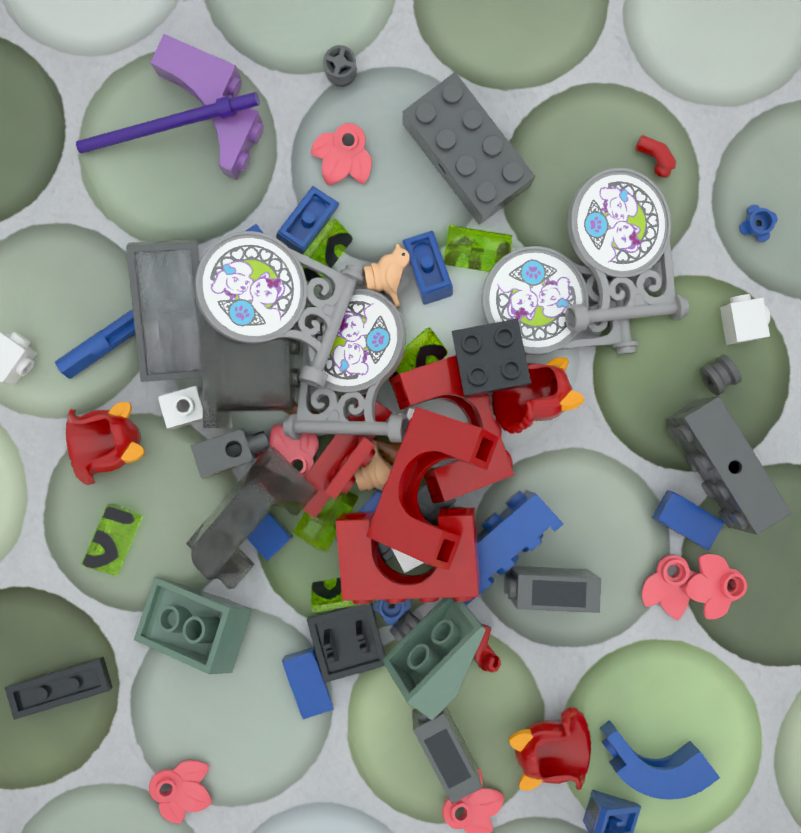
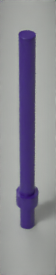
M256 92L235 98L228 95L216 99V103L78 140L76 141V147L79 153L82 154L219 116L222 119L236 116L237 111L259 106V96Z

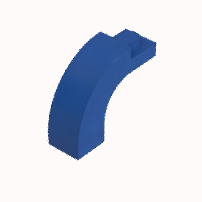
M610 720L600 727L606 737L601 742L613 757L609 763L627 785L644 795L667 800L686 798L703 791L720 778L704 755L691 741L667 757L650 759L632 750Z

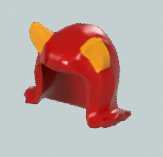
M554 358L546 365L528 363L531 379L530 386L492 393L491 404L493 414L504 431H508L511 434L515 432L517 434L521 433L522 430L530 427L533 421L552 420L560 416L564 411L575 409L584 403L583 395L572 389L565 372L569 363L567 358Z
M120 402L110 410H93L82 416H77L75 409L69 410L65 433L68 456L71 460V466L74 468L73 471L76 478L84 484H94L93 475L96 473L112 472L121 468L126 463L136 462L145 454L144 448L140 445L141 435L139 429L128 419L132 411L131 402Z
M569 707L567 710H564L561 713V720L535 722L508 738L509 744L515 749L516 760L523 770L518 783L521 790H533L542 782L560 784L570 780L576 783V789L581 790L590 764L591 735L584 714L577 708Z

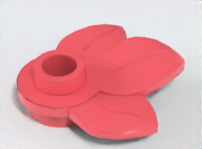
M346 123L339 126L335 133H323L314 141L310 153L315 157L323 159L322 175L327 185L340 182L348 174L361 184L368 180L372 168V158L364 148L366 137L359 126ZM346 134L354 136L355 141L352 146L344 144L343 139Z
M276 424L272 427L269 436L271 449L257 454V463L272 477L285 476L291 482L300 483L314 464L313 458L319 450V439L316 434L302 433L300 439L292 440L284 434L283 425ZM296 461L303 462V469L299 472L293 471V464Z
M673 554L664 556L658 562L656 572L644 581L641 592L643 604L648 607L660 602V605L668 615L679 620L690 600L684 592L685 584L696 572L690 570L684 558ZM671 565H675L677 569L673 576H669L667 573Z
M703 554L698 557L700 573L692 575L687 580L684 592L690 599L704 603V616L706 619H717L728 612L732 601L744 596L747 590V582L738 570L729 568L728 563L723 557L715 554Z
M185 760L180 762L173 770L163 769L152 776L149 782V793L153 800L159 802L160 814L165 820L180 824L185 817L186 811L199 812L211 805L212 799L209 792L200 784L209 770L208 764L198 760ZM163 784H170L172 786L168 791L160 790Z
M478 769L482 788L452 804L449 798H447L442 807V816L446 824L451 828H463L467 833H491L493 827L489 818L495 816L500 811L504 802V795L495 789L483 788L482 773ZM459 807H463V814L460 817H455V811Z

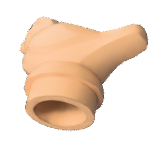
M396 244L395 250L391 254L381 257L377 264L370 263V266L362 267L365 289L378 293L382 290L390 297L395 307L400 306L397 290L403 271L410 261L408 251L401 248L399 244Z
M373 440L375 443L373 450L376 452L372 460L365 468L360 465L354 474L360 492L367 489L372 491L374 488L382 491L393 467L380 455L376 440Z

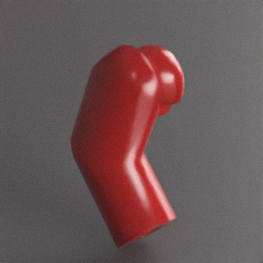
M640 136L635 150L654 157L657 162L654 167L656 175L663 178L669 177L671 170L676 167V160L668 146L647 136Z
M481 624L485 628V633L473 659L483 671L493 673L500 668L501 660L488 645L491 627Z

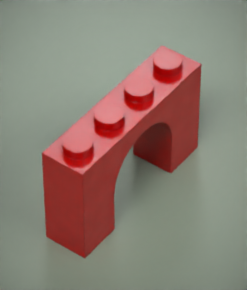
M456 355L400 373L389 379L400 410L433 399L448 400L456 404L464 412L469 424L483 428L499 437L487 470L454 460L430 469L424 474L433 504L449 501L514 476L511 455L505 450L501 439L502 430L500 424L494 419L490 408L489 394L464 398Z
M416 407L412 418L408 422L407 431L400 449L396 453L395 462L383 487L376 511L370 520L366 537L428 565L449 570L461 536L430 524L422 516L417 500L420 482L430 467L446 459H456L487 470L499 437L483 428Z
M475 507L441 509L438 515V527L461 536V540L449 570L434 566L429 571L419 575H405L393 570L381 557L378 542L366 537L370 520L375 512L342 513L335 521L342 601L353 600L354 604L362 605L371 603L373 600L386 599L387 603L396 604L402 603L406 599L419 598L420 602L430 603L438 601L439 598H453L454 601L465 602L479 596L481 585Z

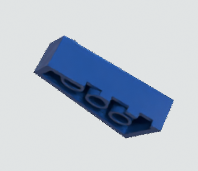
M520 490L517 491L506 501L507 509L500 515L496 512L493 513L482 523L481 526L484 529L477 535L481 585L479 595L494 582L492 575L495 572L502 575L516 565L519 559L517 554L520 551L524 553L529 550L532 551L540 545L544 531L550 527L555 532L564 525L536 493L526 490L524 493ZM472 600L465 601L464 603L468 605Z

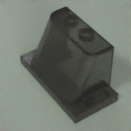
M201 313L203 428L232 429V413L295 411V388H300L301 383L299 380L300 369L295 368V355L300 354V341L290 338H278L259 344L236 342L217 332Z
M269 446L187 541V546L192 550L191 558L194 566L207 580L219 579L228 589H234L255 565L239 546L274 506L284 507L291 515L297 516L316 495L318 490L275 447Z

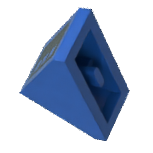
M592 789L583 822L589 833H634L641 806L637 803Z

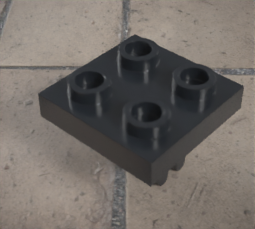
M518 318L452 331L464 398L531 385Z
M371 603L362 605L352 604L307 617L308 627L324 683L385 666L382 660L386 657Z

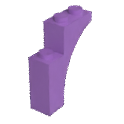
M163 34L150 62L158 76L181 86L197 98L203 106L216 103V99L231 95L232 98L238 96L242 80L236 65ZM252 108L237 111L236 116L222 119L220 116L212 118L219 140V166L225 175L236 180L239 173L245 172L251 157L248 153L253 142H259L264 130L259 112Z

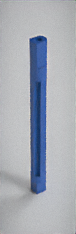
M257 224L246 230L263 233ZM133 309L56 360L55 364L58 370L64 376L71 379L135 334Z

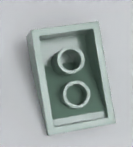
M154 577L134 640L207 674L232 673L253 609L223 597Z
M443 598L396 645L382 662L406 702L433 720L457 696L485 633V628L464 602L454 601L453 598Z

